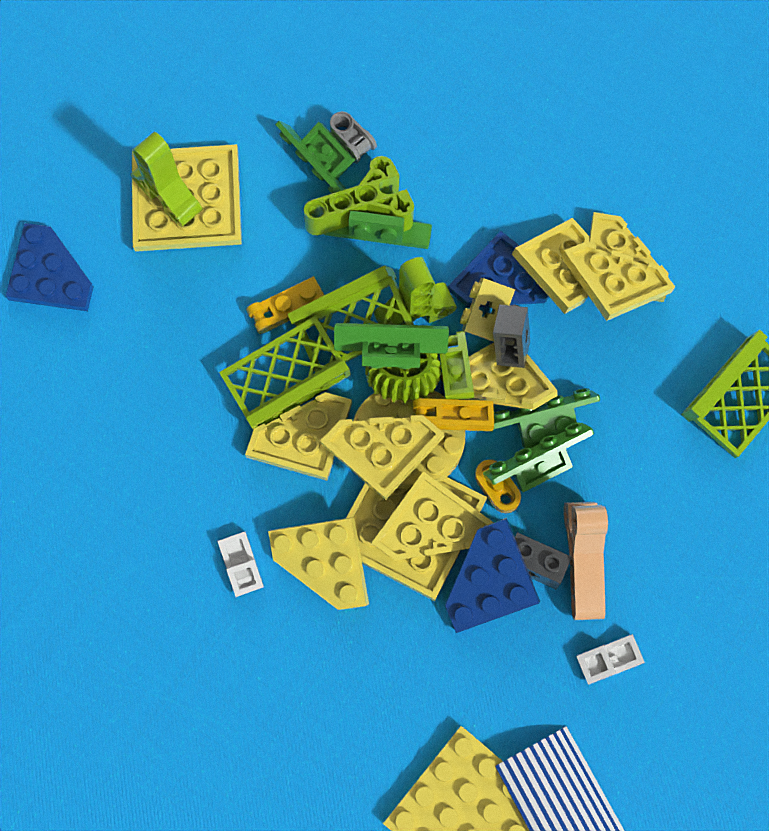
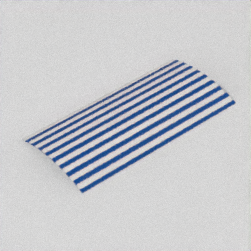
M567 726L495 766L530 831H624Z

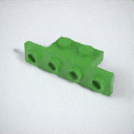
M278 121L275 124L281 130L279 133L280 137L288 144H293L297 148L295 151L297 156L313 166L311 171L322 181L325 179L330 185L328 190L331 194L346 189L338 178L355 159L324 124L318 122L303 139L290 125L282 121Z
M350 211L349 226L325 233L324 235L428 249L432 225L413 222V226L404 232V218Z
M336 323L334 325V349L336 351H362V366L376 369L382 367H398L400 369L420 368V353L446 354L448 352V326Z
M589 388L575 390L571 396L563 397L557 395L534 410L524 408L511 412L509 410H499L494 412V429L518 423L523 447L532 448L540 444L543 438L550 435L556 436L564 432L565 428L570 424L577 423L574 408L599 402L600 396Z
M584 423L570 424L565 428L564 432L556 436H547L540 441V444L532 448L521 449L515 453L514 457L506 461L493 463L488 470L483 472L484 478L492 485H495L514 476L519 490L525 492L572 468L573 466L566 448L594 435V431Z

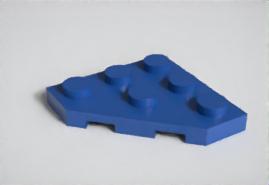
M25 223L6 298L9 301L88 312L94 288L88 277L51 227Z
M502 231L490 241L448 286L449 292L467 307H470L473 298L469 297L475 281L479 283L481 278L515 289L510 305L545 303L550 298L512 255L514 249L520 245ZM487 301L486 305L481 304L479 307L489 306L490 301Z
M507 518L483 526L475 534L445 605L456 633L540 603Z

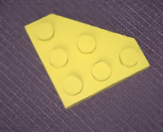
M593 213L590 243L595 244L596 249L608 253L614 250L632 256L635 262L648 265L650 262L658 265L651 257L649 249L638 236L635 238L621 216ZM661 265L660 267L663 269V271H664V272L666 273V275L668 276L669 273H668V272L665 270V268ZM666 295L654 301L664 302Z
M573 218L516 247L512 253L514 258L564 314L582 305L588 298L583 287L561 258L564 250L583 242L590 243V236Z
M583 242L568 248L561 255L565 264L606 321L668 295L675 288L672 281L659 265L650 262L648 265L635 262L632 256L614 250L608 253L596 249V245L589 242Z
M494 342L469 356L475 398L463 400L493 401V404L534 410L557 396V389L528 354L525 368L497 365ZM441 372L440 377H441V380L443 381V375H442V372Z
M324 392L315 397L313 401L303 406L299 405L281 414L279 418L266 425L264 423L254 428L245 454L246 458L328 481L335 456L321 444L320 440L339 420H346L348 418L352 400Z
M423 415L394 419L393 417L369 418V420L360 421L346 419L339 420L320 442L386 500L444 438V433Z
M423 471L371 543L395 561L470 548L479 528L494 522Z
M354 517L268 531L273 560L337 610L363 607L369 604Z

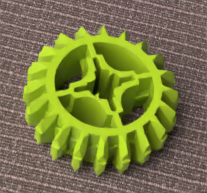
M420 353V368L400 369L398 367H382L376 369L365 366L368 386L372 387L374 394L381 393L382 399L390 397L393 403L396 400H403L406 403L409 399L414 401L419 397L427 398L429 393H434V389L440 381L441 365L437 353Z

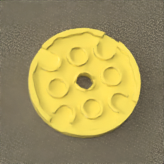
M435 390L434 393L427 395V399H446V397ZM373 393L361 404L353 421L380 417H393V419L410 418L416 415L413 412V400L409 399L406 403L403 400H396L393 403L390 397L382 399L381 393ZM428 412L427 416H435V412ZM441 430L444 433V438L397 488L408 489V487H412L423 471L437 482L449 476L461 459L465 445V430Z

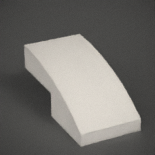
M246 531L219 540L218 544L235 596L237 597L263 588L262 579Z
M633 634L576 656L588 685L645 663Z

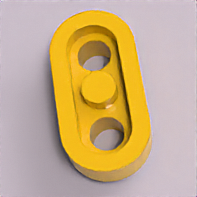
M482 461L475 472L477 484L497 511L501 513L515 511L521 501L519 489L510 477L492 485L484 478L483 472L488 470L497 461ZM507 495L510 497L511 502L505 504L501 501L500 497Z

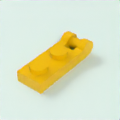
M313 276L262 302L249 305L246 311L249 317L255 320L257 332L263 334L290 321L288 313L324 296V293ZM270 311L273 316L265 318L264 313Z
M427 398L415 399L413 401V412L416 415H423L440 430L493 431L494 429L493 401ZM435 412V416H427V413Z

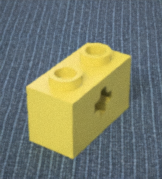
M481 278L479 283L475 281L469 296L473 298L470 309H464L460 324L464 325L462 330L494 342L493 330L499 304L510 305L515 289L485 278ZM487 301H490L489 307L492 308V312L486 313L483 317V311L479 310V306L481 304L486 305Z

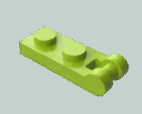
M457 331L456 335H450L448 339V347H457L448 348L446 354H440L446 399L456 400L475 398L465 331Z

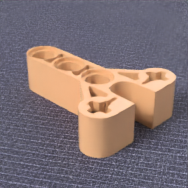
M596 502L564 503V523L567 531L569 555L572 557L570 561V582L573 619H605L603 553L605 536L608 531L606 508L602 505H597Z

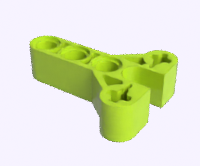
M154 131L132 149L138 168L131 173L132 179L152 200L155 197L159 199L164 212L176 224L183 227L203 210L198 200L192 195L179 176L170 147L157 132Z
M378 156L370 162V170L358 186L307 202L304 206V222L307 232L312 235H322L349 226L350 211L404 218V232L409 230L413 226L414 203L407 189L399 191V173L392 160L385 156Z
M422 257L412 258L401 265L399 290L413 322L422 316H426L428 322L431 323L452 314L457 309L446 283L435 284ZM393 296L385 303V305L390 306ZM396 303L395 309L400 310L398 304ZM381 306L373 312L379 324H383L388 309ZM393 311L389 325H406L402 314Z

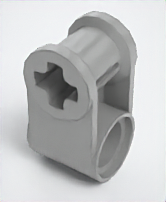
M337 112L331 117L330 132L354 157L355 161L353 163L357 164L360 162L361 156L369 150L377 148V143L373 136L349 113ZM338 127H346L347 129H346V130H338L337 128H338Z

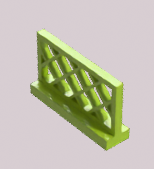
M385 265L288 313L291 324L296 325V327L316 316L319 321L325 318L324 323L320 322L325 331L327 329L334 331V327L329 326L332 315L336 312L346 314L343 323H349L351 317L364 321L363 324H379L370 320L375 305L388 309L383 324L389 325L394 311L402 314L406 325H414L395 281L397 279L392 268ZM390 286L393 293L390 306L377 302L381 290ZM362 299L370 302L365 318L353 314L356 303ZM396 303L398 304L400 310L395 309ZM349 306L348 311L342 310ZM305 330L302 341L317 344V341L309 339ZM304 346L312 363L316 348ZM338 351L340 355H343L342 359L345 362L362 355V351H352L348 354ZM331 355L329 363L325 364L324 366H327L332 362L336 361L333 355Z
M316 316L219 372L253 430L264 423L266 425L274 421L281 414L302 405L351 375L350 369L338 351L334 349V344ZM315 325L319 332L317 344L302 341L304 331ZM322 338L327 346L321 345ZM285 342L296 344L293 358L278 355L281 344ZM300 345L316 348L312 363L297 359ZM319 350L331 352L336 361L327 366L316 364ZM261 356L272 358L269 372L254 369L256 359ZM276 359L291 362L288 377L273 374ZM295 364L311 367L307 378L304 380L292 378ZM315 368L320 369L319 371L313 374ZM237 370L248 372L244 387L232 384L228 376ZM252 373L267 377L264 391L249 388ZM271 378L286 381L282 393L278 395L268 393ZM290 383H295L294 386L289 388ZM237 390L243 391L241 397L239 396ZM247 392L261 395L260 405L249 412L244 404ZM266 397L272 398V399L268 400L267 402H265Z
M761 330L746 338L681 414L689 422L693 420L734 458L740 456L769 421V406H763L761 391H769V386H761L759 372L769 371V367H759L758 354L761 351H764L769 356V344L765 341L768 337ZM743 372H753L754 386L742 387L741 374ZM736 391L737 406L725 407L724 394ZM742 391H755L756 406H744ZM757 410L758 423L756 425L746 426L745 411ZM710 411H719L721 426H711L704 417ZM725 411H738L740 426H727ZM740 430L741 443L737 448L728 441V431Z

